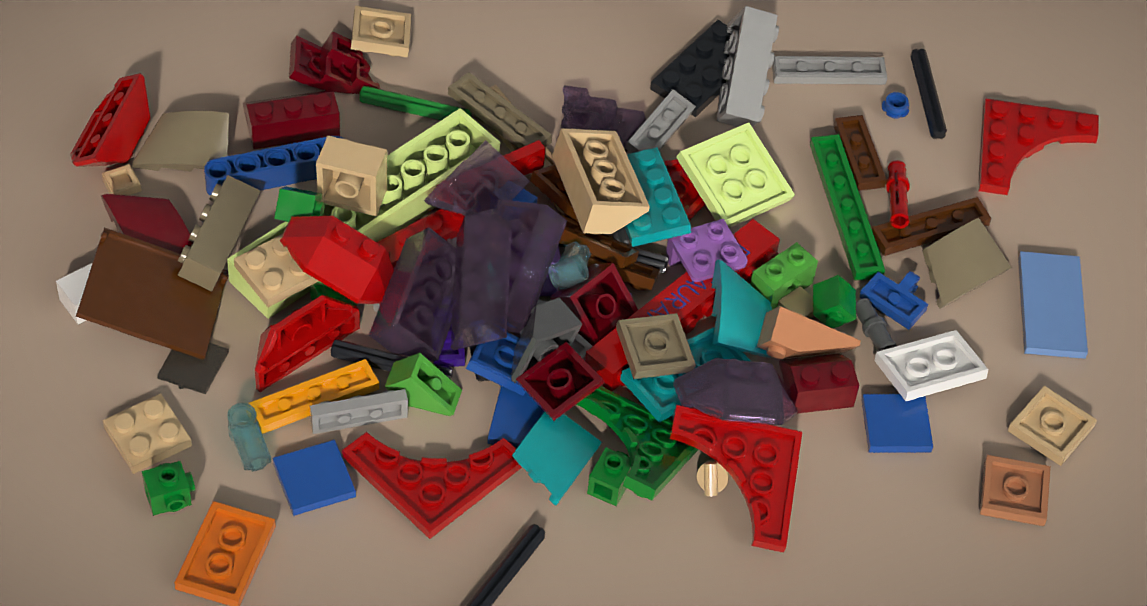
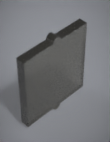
M209 343L204 360L172 349L157 374V378L178 385L179 389L187 388L206 394L225 361L229 349Z

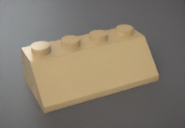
M561 128L552 158L583 233L613 234L649 211L648 201L616 131Z

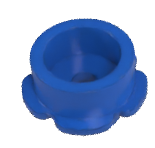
M890 93L886 97V101L882 102V110L886 111V114L891 118L905 117L909 113V100L902 93Z

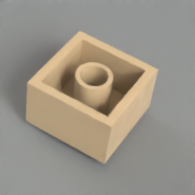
M327 136L316 162L317 193H322L321 201L327 205L377 216L387 191V149L349 141L344 138Z

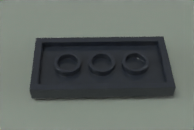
M720 20L712 24L651 81L650 90L663 98H666L672 90H675L696 106L691 115L697 117L720 95L722 85L727 82L722 77V68L729 57V54L724 53L725 43L729 41L731 33L727 32V25Z

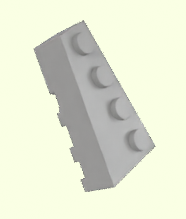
M745 6L727 24V32L731 33L729 41L725 43L724 53L729 54V57L722 68V77L727 82L720 89L717 113L718 122L736 127L748 122L753 127L758 122H761L765 107L762 105V99L768 91L770 82L766 78L767 71L771 68L774 60V52H771L772 44L776 41L779 33V26L776 25L778 15Z

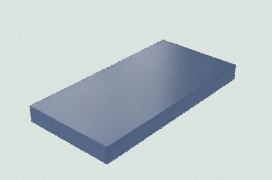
M1020 251L1018 262L1024 354L1086 359L1088 348L1080 256Z

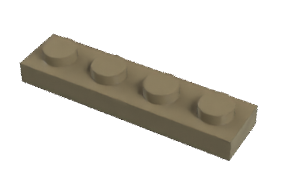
M470 72L448 87V95L518 149L537 140H540L545 147L552 143V134Z

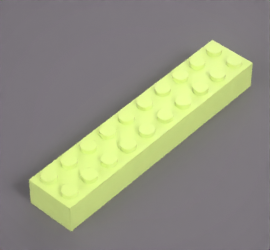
M460 108L387 155V191L377 216L325 204L323 216H334L375 242H378L409 226L436 208V185L499 158L500 141ZM287 221L227 259L229 282L268 319L310 292L311 286L268 308L234 267V258L283 234L288 224Z

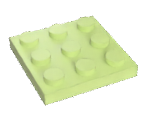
M749 122L682 150L676 156L714 219H724L729 228L784 204L795 196Z

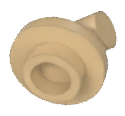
M715 460L705 462L697 472V481L700 487L705 490V496H717L718 492L722 491L729 482V473Z

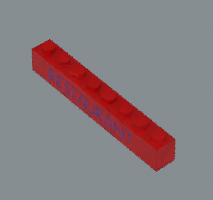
M754 219L750 220L733 234L748 259L747 266L735 272L748 283H751L753 271L779 254L780 239ZM686 271L628 319L677 313L684 333L688 334L704 316L709 317L712 315L716 289L712 288L713 278L694 282ZM615 328L587 350L585 354V361L603 378L605 383L602 386L610 391L615 390L620 385H625L620 380L622 371L629 368Z

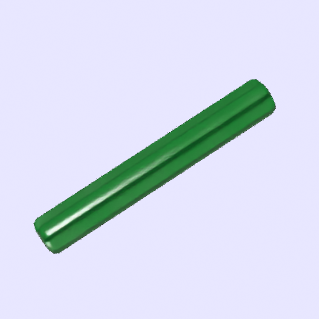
M363 86L359 95L361 103L440 121L460 108L472 117V113L466 108L369 86Z

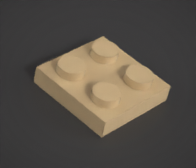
M355 6L351 49L388 54L390 56L408 57L411 14Z
M283 234L234 258V267L268 308L318 282V280L301 270L290 255L288 248L282 245L280 239Z
M1043 386L1012 421L1008 432L1062 466L1095 427L1097 419L1051 389Z
M161 393L103 420L104 429L133 474L192 446L191 438Z

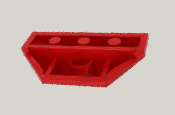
M141 73L119 78L114 84L115 88L104 97L95 109L70 153L72 163L76 167L124 163L132 157L133 150L139 139L144 135L145 128L150 120L145 79Z
M334 216L290 218L280 242L284 247L288 248L290 255L303 272L357 304H388L398 280L385 247Z
M321 295L302 308L294 310L280 322L269 326L260 336L255 366L256 389L259 392L264 391L329 349L334 340H343L360 329V310L355 305Z

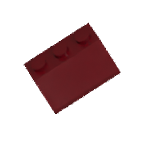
M325 90L243 103L253 150L293 144L327 136H340V112L334 91Z

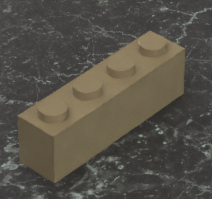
M227 175L222 186L216 184L209 198L214 203L212 206L206 203L199 218L200 221L204 222L203 225L196 224L188 241L193 243L192 247L185 245L178 259V262L183 264L178 276L209 291H213L259 196L260 190Z

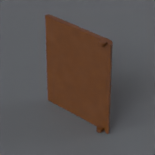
M104 227L76 317L204 360L223 288L228 280V270H222L213 291H209L178 276L183 265L178 262L181 254Z

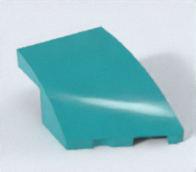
M716 260L712 288L716 289L712 316L716 317L712 344L771 358L766 350L757 347L765 315L772 310L770 301L722 260Z
M544 412L512 456L528 472V475L535 483H542L551 492L549 500L554 505H557L602 442L565 414H562L553 421Z

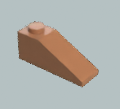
M779 306L766 313L757 347L766 350L767 354L773 358L784 359L845 353L859 347L861 340Z

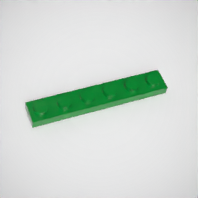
M840 135L811 137L810 148L854 281L872 279L877 272L884 275L885 267Z

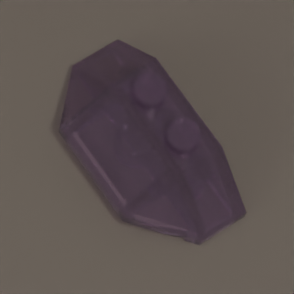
M714 358L676 378L673 383L682 406L688 408L693 406L705 414L722 420L783 425L796 416L798 412L787 387L772 364L766 362Z

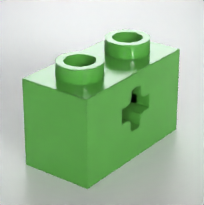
M796 242L753 271L750 285L770 301L773 310L777 308L779 300L801 286L803 289H806L813 284L818 260Z

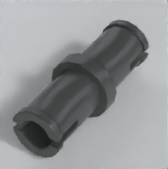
M868 298L858 300L856 302V314L863 325L862 331L866 337H870L877 348V352L896 347V343L892 340L886 329V321L883 317L878 316L871 301Z

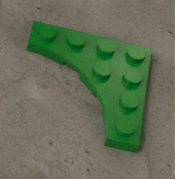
M602 386L576 404L587 410L590 414L597 416L620 437L631 460V470L626 475L623 487L633 491L639 497L652 501L698 451L693 446L670 439L672 420L667 418L658 422L645 407Z

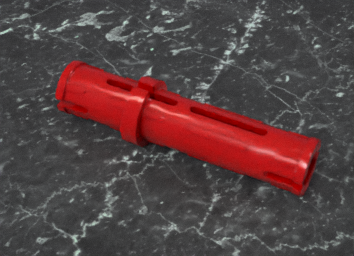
M899 160L892 161L888 165L889 178L886 181V190L890 195L891 225L894 228L902 229L909 224L907 192L910 189V183L906 177V165Z

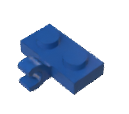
M911 271L906 274L899 284L877 272L862 288L859 296L861 299L868 298L874 308L908 330L927 311L928 303L914 295L918 289V286L915 284L920 280V277Z

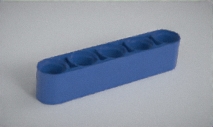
M327 137L210 160L204 167L206 191L211 196L216 184L222 186L227 175L260 191L316 180V162Z

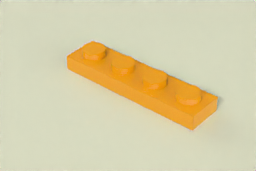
M364 359L249 402V411L261 434L310 416V405H316L324 401L333 402L350 399L354 396H364L379 390V381L368 361Z

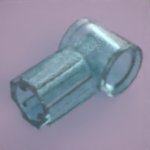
M578 242L568 244L560 260L549 265L548 273L550 280L558 291L589 279L587 265L591 252L587 245H581Z
M246 403L233 405L227 413L228 434L230 439L234 441L243 468L252 472L264 469L267 464L271 463V456L258 425L256 411L251 405ZM239 422L248 423L246 425H237Z

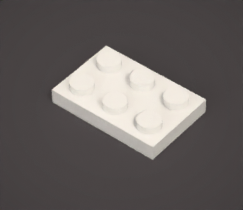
M957 330L878 351L874 360L905 401L986 379L989 370Z

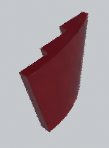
M332 31L322 47L297 35L291 42L290 79L318 89L346 94H360L363 86L380 89L379 83L373 82L369 75L371 68L364 59L363 52L351 49L350 39Z
M116 194L101 195L111 222L114 221L119 233L179 254L182 253L185 245L192 247L193 243L188 241L191 234L169 199Z

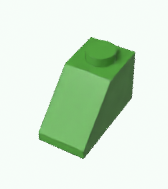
M421 353L394 362L385 384L387 390L405 389L408 406L446 416L454 415L462 393V389Z

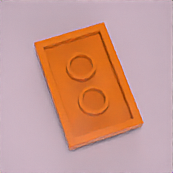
M213 501L174 582L175 590L229 606H240L275 530V519Z

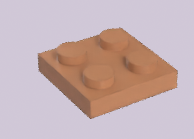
M987 455L984 462L980 515L1045 526L1051 466Z

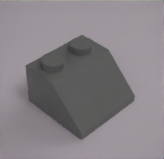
M560 298L548 302L542 301L532 309V315L527 325L521 330V337L514 348L511 380L514 383H517V377L565 342L571 346L578 334L582 323Z

